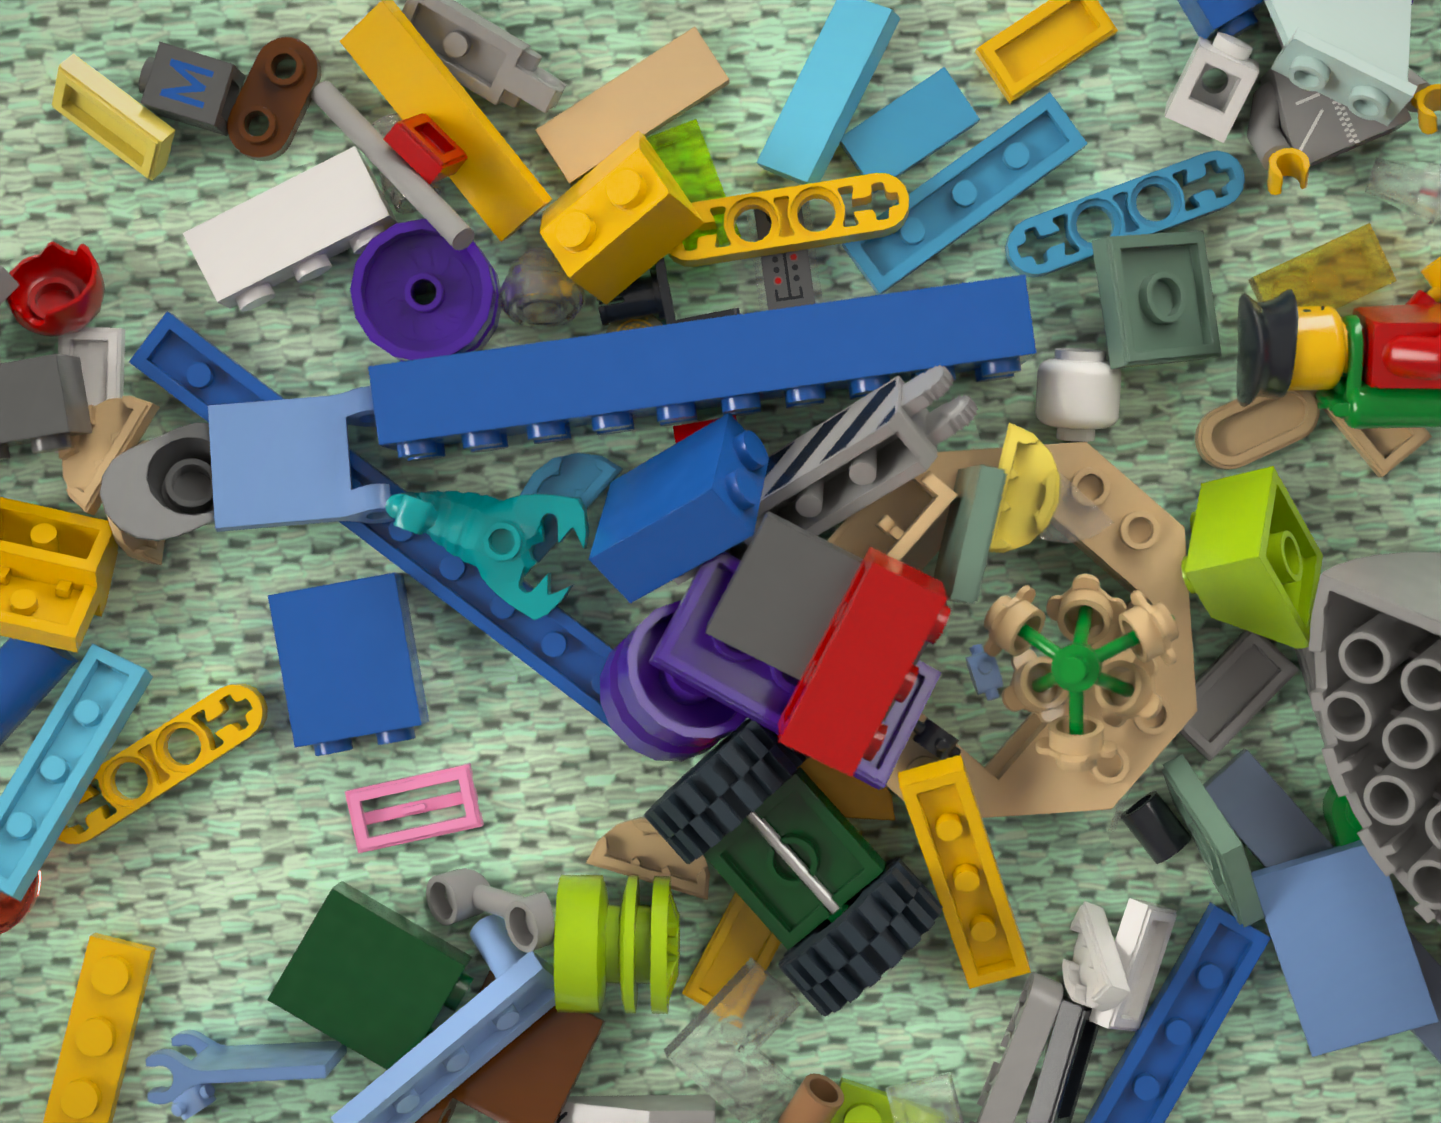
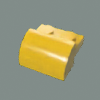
M0 497V636L78 653L93 616L102 617L117 559L118 544L114 539L107 520Z

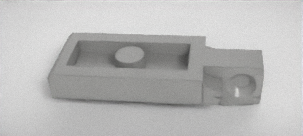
M454 0L406 1L402 12L461 85L495 105L503 102L516 108L521 100H524L544 113L557 106L567 84L538 67L542 56L536 51L529 49L530 45Z

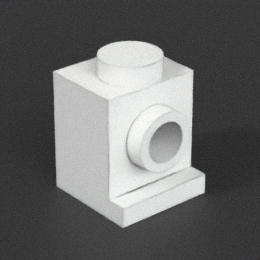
M1221 32L1217 33L1213 42L1200 36L1173 92L1169 96L1165 108V117L1224 143L1260 72L1259 62L1249 58L1253 48L1244 41ZM1212 68L1223 70L1227 75L1226 83L1216 89L1207 87L1202 81L1204 73Z

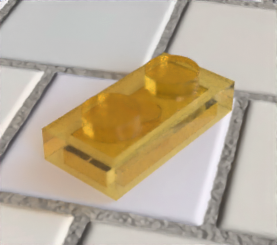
M1368 223L1260 273L1248 281L1258 302L1274 299L1283 291L1292 289L1296 296L1298 307L1330 306L1337 309L1397 280L1371 224Z

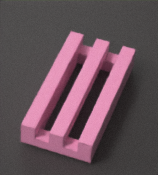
M471 763L345 791L358 854L482 827L484 822L479 809ZM459 780L461 791L367 812L363 810L362 801ZM464 804L466 816L369 837L367 829L369 824Z

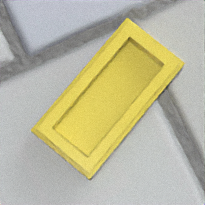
M74 53L59 65L52 107L150 180L155 179L167 165L175 129Z

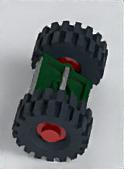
M748 719L672 785L645 812L644 817L686 864L692 863L702 855L710 862L787 949L783 955L784 957L779 961V968L821 1015L828 1016L832 1011L835 1013L842 1009L848 1001L849 1003L854 1001L861 995L864 989L868 986L871 988L881 979V975L890 967H895L903 959L902 956L921 940L920 936L932 928L935 924L934 920L941 915L943 906L899 857L891 858L885 862L805 771L799 767L804 763L807 755L780 743L778 734Z

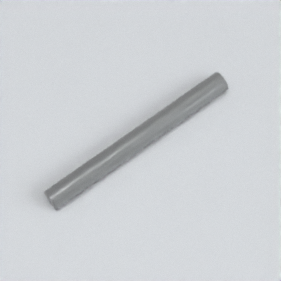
M323 81L316 85L311 97L326 115L455 250H463L472 243L475 234L465 221L383 140L384 137L331 82Z

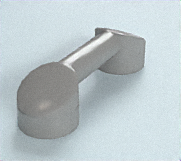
M466 868L455 869L433 876L428 881L426 888L427 903L434 918L442 925L448 926L478 916L483 912H488L505 918L507 933L511 941L523 952H531L553 943L555 932L554 916L550 900L543 891L527 897L491 887L484 876L475 870Z

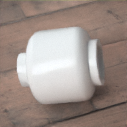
M1056 348L1055 357L1047 359L1039 365L1035 413L1041 423L1057 427L1056 439L1077 442L1095 441V429L1111 427L1118 421L1121 370L1120 368L1110 369V363L1106 361L1107 351L1084 348Z

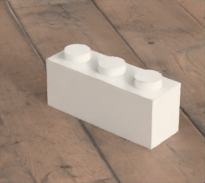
M354 146L184 232L183 235L216 301L228 308L238 305L240 310L244 312L257 308L273 299L276 294L272 287L294 276L298 283H303L324 274L332 268L329 258L349 248H352L354 254H361L371 239L398 222L365 156Z

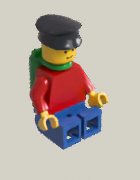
M1441 256L1420 271L1432 287L1427 292L1418 290L1405 305L1354 308L1352 315L1344 316L1342 319L1337 310L1330 306L1298 307L1296 296L1292 289L1283 291L1274 299L1264 302H1257L1248 294L1242 293L1238 302L1237 319L1238 358L1236 389L1238 403L1242 407H1246L1257 397L1280 399L1286 395L1287 391L1318 390L1315 394L1316 399L1319 401L1317 403L1318 409H1328L1335 417L1344 419L1346 424L1354 429L1441 427V303H1439L1441 301Z

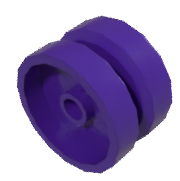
M426 219L394 224L371 239L355 263L350 287L355 318L370 341L401 362L483 350L498 327L503 303L498 274L477 244L472 241L465 249L455 250ZM428 283H433L436 288L435 299L427 305H421L416 302V295L425 294L428 289Z
M681 600L653 610L609 653L600 675V703L611 729L630 749L655 761L682 762L703 754L715 746L721 739L736 730L747 719L742 714L648 663Z

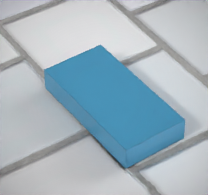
M943 67L844 134L839 144L860 175L888 173L898 178L979 122L980 118L946 68Z

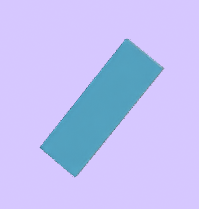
M836 0L756 162L758 165L773 174L801 185L821 181L901 19L893 9L866 0Z

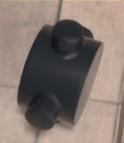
M926 718L924 723L918 720L913 730L915 735L912 740L940 760L960 755L961 749L956 746L959 742L957 738L928 718Z

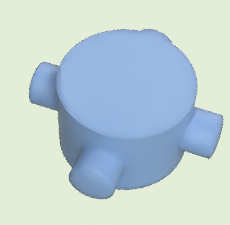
M982 644L974 645L969 648L972 656L966 657V663L977 695L985 693L987 701L997 699L999 697L997 689L1003 687V681L995 656L991 657L986 654Z
M200 1084L186 1090L172 1101V1114L176 1117L181 1116L183 1120H186L209 1106L216 1100L213 1085Z

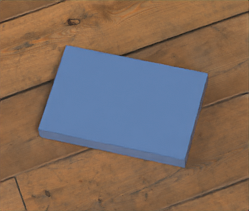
M1361 840L1251 872L1265 921L1312 1057L1439 1022L1390 876H1385Z

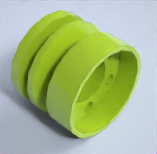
M561 875L556 898L554 932V995L557 1012L600 1013L605 999L607 983H620L621 997L626 1013H636L638 985L650 984L652 1014H668L670 997L677 978H679L680 912H678L672 895L671 876H654L652 905H640L638 876H628L622 904L609 905L607 887L603 875Z

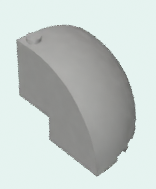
M1400 552L1357 558L1335 565L1320 574L1312 610L1308 651L1314 652L1316 688L1310 692L1313 711H1320L1323 733L1327 746L1321 750L1338 797L1346 795L1353 813L1363 828L1357 834L1370 856L1386 877L1393 873L1403 887L1419 903L1414 909L1428 924L1433 919L1441 924V552Z

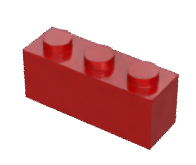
M869 547L778 721L779 742L853 777L862 758L871 762L885 739L888 725L882 723L893 700L902 704L915 684L919 667L913 663L924 642L926 641L932 645L935 644L948 622L951 608L945 605L948 598L943 582Z

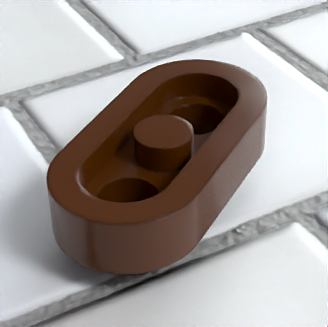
M277 38L267 43L257 55L230 112L227 123L231 142L248 158L257 161L273 160L281 156L291 145L312 101V91L321 80L320 62L307 44L296 38ZM285 59L295 60V73L286 79L278 78L276 75L278 64ZM257 116H266L269 120L267 131L261 136L250 135V122Z

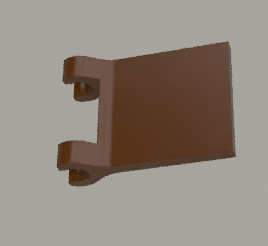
M491 970L479 993L496 979ZM555 1005L415 1123H449L457 1101L499 1123H557L606 1021L591 1013L557 1012Z

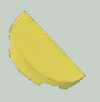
M1011 423L1008 425L998 466L999 469L1005 470L1004 474H1007L989 552L1006 553L1030 544L1049 527L1060 503L1061 476L1052 453L1035 434Z

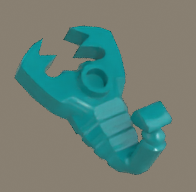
M436 490L394 494L386 501L385 508L389 516L395 519L394 526L419 535L427 533L435 543L442 545L450 554L458 556L463 562L476 566L483 580L498 596L533 620L551 613L567 597L573 587L571 585L556 593H552L551 573H548L532 591H527L523 587L524 577L538 563L533 555L536 544L545 542V517L548 513L556 516L558 543L563 542L574 529L583 549H586L588 545L589 524L587 510L582 499L556 494H526L501 500L490 495H480L475 492L461 493L460 491L450 490L441 492Z

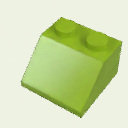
M1270 466L1201 483L1197 508L1190 516L1192 534L1188 555L1183 557L1181 564L1183 580L1188 591L1192 594L1197 593L1211 618L1297 649L1309 647L1311 616L1321 574L1323 554L1275 467Z

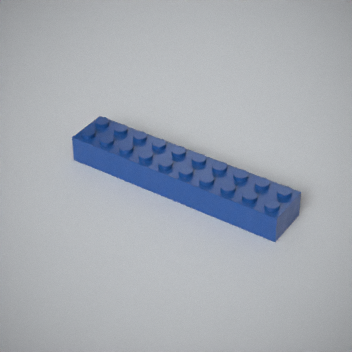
M1024 274L368 366L379 445L397 451L398 458H407L408 461H421L445 457L444 445L462 443L463 449H470L472 453L508 448L507 436L527 434L528 440H533L534 444L551 443L572 439L571 427L592 425V429L597 432V435L615 434L635 430L633 419L657 416L660 426L680 425L698 421L697 410L722 406L723 416L730 412L731 415H736L737 417L760 413L761 401L785 398L787 409L824 404L826 392L848 389L850 400H857L865 397L897 376H900L903 381L912 380L921 373H926L928 369H932L934 366L938 367L939 365L945 366L953 376L954 381H956V374L975 371L976 382L1007 379L1014 377V373L1021 372V365L1036 354L1026 275Z

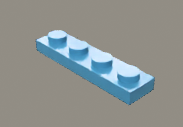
M1049 92L908 194L909 214L904 226L896 233L880 238L842 243V247L876 294L881 295L1084 149L1088 143L1051 92ZM889 209L876 217V220L889 218Z

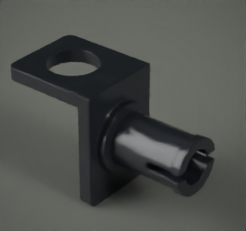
M664 257L655 264L656 269L650 270V277L637 279L609 303L624 300L623 302L598 307L602 326L659 314L660 320L666 319V324L740 314L739 308H733L676 320ZM597 299V301L599 302V305H603V304H604V303L601 302L599 299Z

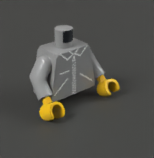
M1275 27V28H1274V31H1275L1276 36H1277V38H1278V40H1279V43H1280V45H1281V47H1282V49H1283V48H1284L1283 42H1282V40H1281V38H1280V36H1279V33H1278V31H1277V29H1276V27ZM1409 68L1408 82L1416 85L1417 89L1412 99L1392 122L1386 126L1375 120L1360 118L1353 114L1347 106L1316 91L1301 89L1293 84L1288 77L1270 69L1260 78L1261 86L1253 94L1247 138L1262 166L1268 171L1267 188L1270 194L1279 195L1282 193V176H1285V178L1289 176L1294 177L1300 183V188L1304 189L1307 187L1310 167L1398 130L1412 120L1409 111L1412 113L1418 112V126L1423 133L1433 134L1437 132V117L1434 111L1441 110V84L1431 85Z

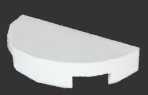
M1084 901L1083 905H1080L1070 926V930L1079 932L1074 947L1073 961L1063 959L1064 986L1073 1002L1105 1012L1117 1007L1131 991L1104 908Z

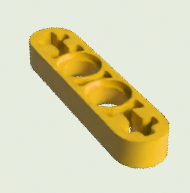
M872 173L692 202L691 204L704 221V224L698 228L700 231L717 229L713 216L724 214V230L730 245L719 247L717 234L699 237L697 239V249L686 251L681 242L667 255L675 263L684 267H698L885 237L896 233L904 226L909 214V195L905 185L897 177L888 173ZM884 190L887 200H897L899 205L889 208V218L885 220H876V214L873 210L854 212L856 226L845 227L846 213L841 195L852 193V207L871 203L872 192ZM812 199H823L829 202L835 210L833 223L827 229L820 232H812L805 229L798 220L801 206ZM749 209H759L765 212L772 221L768 235L757 242H747L741 239L735 232V223L738 216Z
M230 684L219 688L104 762L79 804L88 802L102 793L105 800L116 808L117 812L111 816L108 804L103 805L86 816L85 821L89 827L86 831L79 824L71 827L66 825L57 840L67 844H81L98 837L255 736L264 727L268 716V706L264 696L255 687L248 684ZM230 695L236 702L247 699L252 706V709L245 715L249 725L243 729L237 722L226 725L215 732L224 741L221 746L216 748L211 730L197 718V715L205 711L207 722H211L229 710L225 700ZM179 728H187L193 731L201 742L200 754L191 764H182L175 761L168 750L170 736ZM126 762L138 764L146 772L148 778L145 792L138 798L126 797L117 789L115 775L118 769ZM97 779L101 793L92 787V783Z

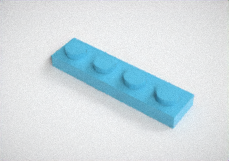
M93 643L0 796V892L20 902L152 680L153 676L147 669Z

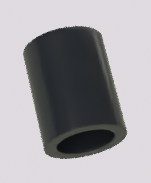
M1157 791L1145 795L1120 817L1156 864L1162 863L1174 856L1192 838Z

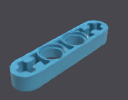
M1218 150L1205 152L1027 218L1015 226L1007 237L1005 245L1006 259L1011 268L1017 273L1034 278L1093 258L1092 243L1081 238L1076 225L1079 214L1086 209L1094 208L1107 214L1112 227L1110 236L1161 233L1224 209L1239 197L1245 183L1244 170L1239 161L1229 153ZM1206 165H1211L1215 173L1226 171L1230 181L1221 188L1223 197L1216 198L1212 189L1201 191L1188 198L1195 209L1185 210L1184 192L1173 176L1182 174L1183 187L1198 182L1206 175ZM1146 187L1161 188L1169 196L1171 208L1165 219L1151 221L1139 213L1136 204L1137 196ZM1064 219L1066 239L1076 253L1068 256L1065 255V243L1063 242L1050 247L1043 254L1045 262L1043 264L1036 265L1032 256L1021 258L1018 248L1026 242L1025 232L1033 231L1037 239H1044L1060 231L1053 220Z

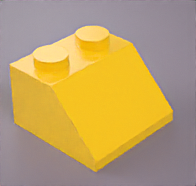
M638 130L542 212L540 234L567 276L607 305L702 226L704 221L649 141Z

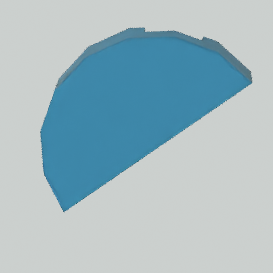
M574 453L551 459L536 470L520 495L556 494L582 499L587 510L624 469L600 455ZM548 513L544 520L545 542L536 544L533 552L534 558L538 563L558 542L557 518L552 513Z

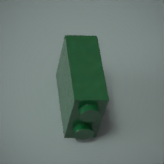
M341 881L329 892L267 1000L388 1070L436 1030L432 1026L444 1006L454 1012L456 1011L474 980L473 977L464 973L472 956Z

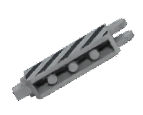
M934 366V368L928 369L926 373H921L907 383L900 376L895 377L769 455L754 535L767 511L817 536L927 471L937 458V444L956 434L958 430H962L966 425L968 426L969 422L974 420V416L977 415V405L969 396L964 394L963 396L959 395L955 399L953 398L950 402L944 403L931 412L926 409L933 401H938L941 396H944L949 391L950 386L953 385V376L945 366ZM754 535L725 552L742 560ZM700 565L675 578L674 581L679 585L693 578Z

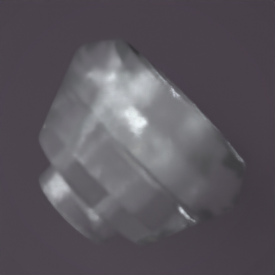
M545 247L532 248L512 262L498 293V304L504 313L513 322L533 329H550L569 323L583 309L586 302L584 289L567 276L551 249Z

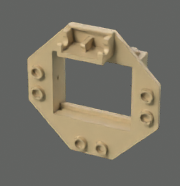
M1087 442L1045 444L1052 453L1061 476L1060 503L1050 524L1128 592L1141 591L1151 606L1158 602L1164 604L1174 616L1179 632V638L1171 642V647L1177 661L1168 666L1160 655L1154 658L1158 664V672L1154 677L1156 694L1162 698L1163 704L1161 711L1153 719H1145L1138 716L1127 719L1121 727L1110 726L1102 719L1101 712L1103 708L1096 699L1095 684L1084 691V715L1100 720L1104 725V740L1113 741L1117 744L1116 756L1097 759L1096 766L1090 770L1082 772L1066 771L1057 766L1056 758L1050 755L1039 754L1036 751V741L1042 737H1049L1050 723L1042 722L1038 715L1032 712L984 767L957 744L956 746L961 749L960 755H962L982 818L1112 809L1197 712L1190 598L1181 569L1182 559L1184 556H1187L1185 527ZM1003 447L937 452V458L927 471L846 518L827 541L864 559L869 547H872L922 571L940 550L950 503L957 496L953 490L958 469L977 465L998 468ZM1131 599L1126 604L1127 610L1134 607ZM1111 623L1106 637L1090 646L1096 650L1123 636L1120 624ZM1129 648L1102 662V667L1117 660H1125L1132 663L1137 656ZM1068 695L1066 700L1062 703L1064 706L1063 716L1069 715ZM921 714L919 720L924 723L927 717ZM912 732L886 784L903 801L904 798L900 790L897 772L940 761L939 758L912 740L915 735L914 732Z

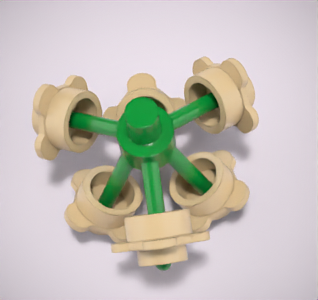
M1081 574L1073 579L1072 587L1063 595L1050 597L1046 607L1048 616L1052 620L1057 621L1061 633L1073 641L1072 644L1060 648L1040 634L1045 624V613L1032 604L1036 591L1029 585L1023 586L1014 598L1005 595L996 600L984 619V627L989 631V638L984 645V652L994 657L1003 649L1013 656L1011 659V665L1014 669L1010 686L1002 691L1004 705L1012 712L1023 709L1035 713L1042 722L1050 723L1049 737H1042L1036 741V751L1039 754L1050 755L1056 758V764L1059 768L1072 772L1090 770L1096 766L1097 759L1112 758L1117 754V744L1113 741L1104 740L1103 723L1094 717L1084 715V691L1095 684V696L1103 708L1101 712L1102 719L1110 726L1121 727L1127 719L1138 716L1145 719H1153L1159 714L1163 704L1162 698L1156 694L1154 677L1158 672V664L1154 658L1160 655L1168 666L1176 663L1177 659L1171 647V642L1179 638L1175 618L1161 602L1151 606L1142 592L1136 590L1130 594L1134 607L1127 610L1126 604L1122 599L1112 598L1100 588V582L1097 577L1090 574ZM1111 623L1120 624L1123 636L1096 650L1088 645L1105 638L1110 630ZM1033 646L1046 656L1037 657L1036 653L1029 648ZM1129 648L1137 656L1132 663L1125 660H1117L1102 667V662ZM1069 695V715L1063 716L1064 706L1062 703Z

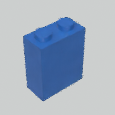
M729 412L613 480L609 486L589 561L632 603L753 536L769 456L761 439L754 432L745 430Z
M389 573L268 595L295 748L313 745L315 756L339 753L353 749L352 737L375 733L378 745L395 743L416 738L414 726L430 722L403 573Z

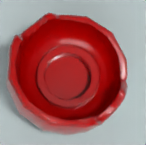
M52 241L47 244L39 255H32L22 259L9 272L19 286L5 300L16 321L33 333L52 337L79 332L101 310L105 294V284L99 264L89 247L85 244H80L77 251H73Z

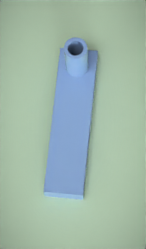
M492 914L479 920L471 929L470 937L496 979L331 1116L333 1123H415L555 1006L554 967L534 951L526 954V952L519 950L507 933L503 917Z

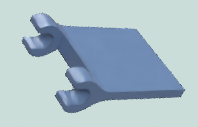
M371 386L359 387L330 396L208 406L216 532L338 521L363 523L394 521L385 508L386 501L392 496L389 484H371L352 489L348 425L376 426Z
M185 1030L171 1038L172 1046L188 1045L196 1051L197 1056L190 1060L178 1051L161 1049L147 1057L146 1067L164 1066L173 1075L172 1086L154 1087L147 1093L148 1101L154 1104H167L189 1088L200 1084L326 1078L346 1055L347 1046L338 1041L227 1046L214 1042L198 1031Z

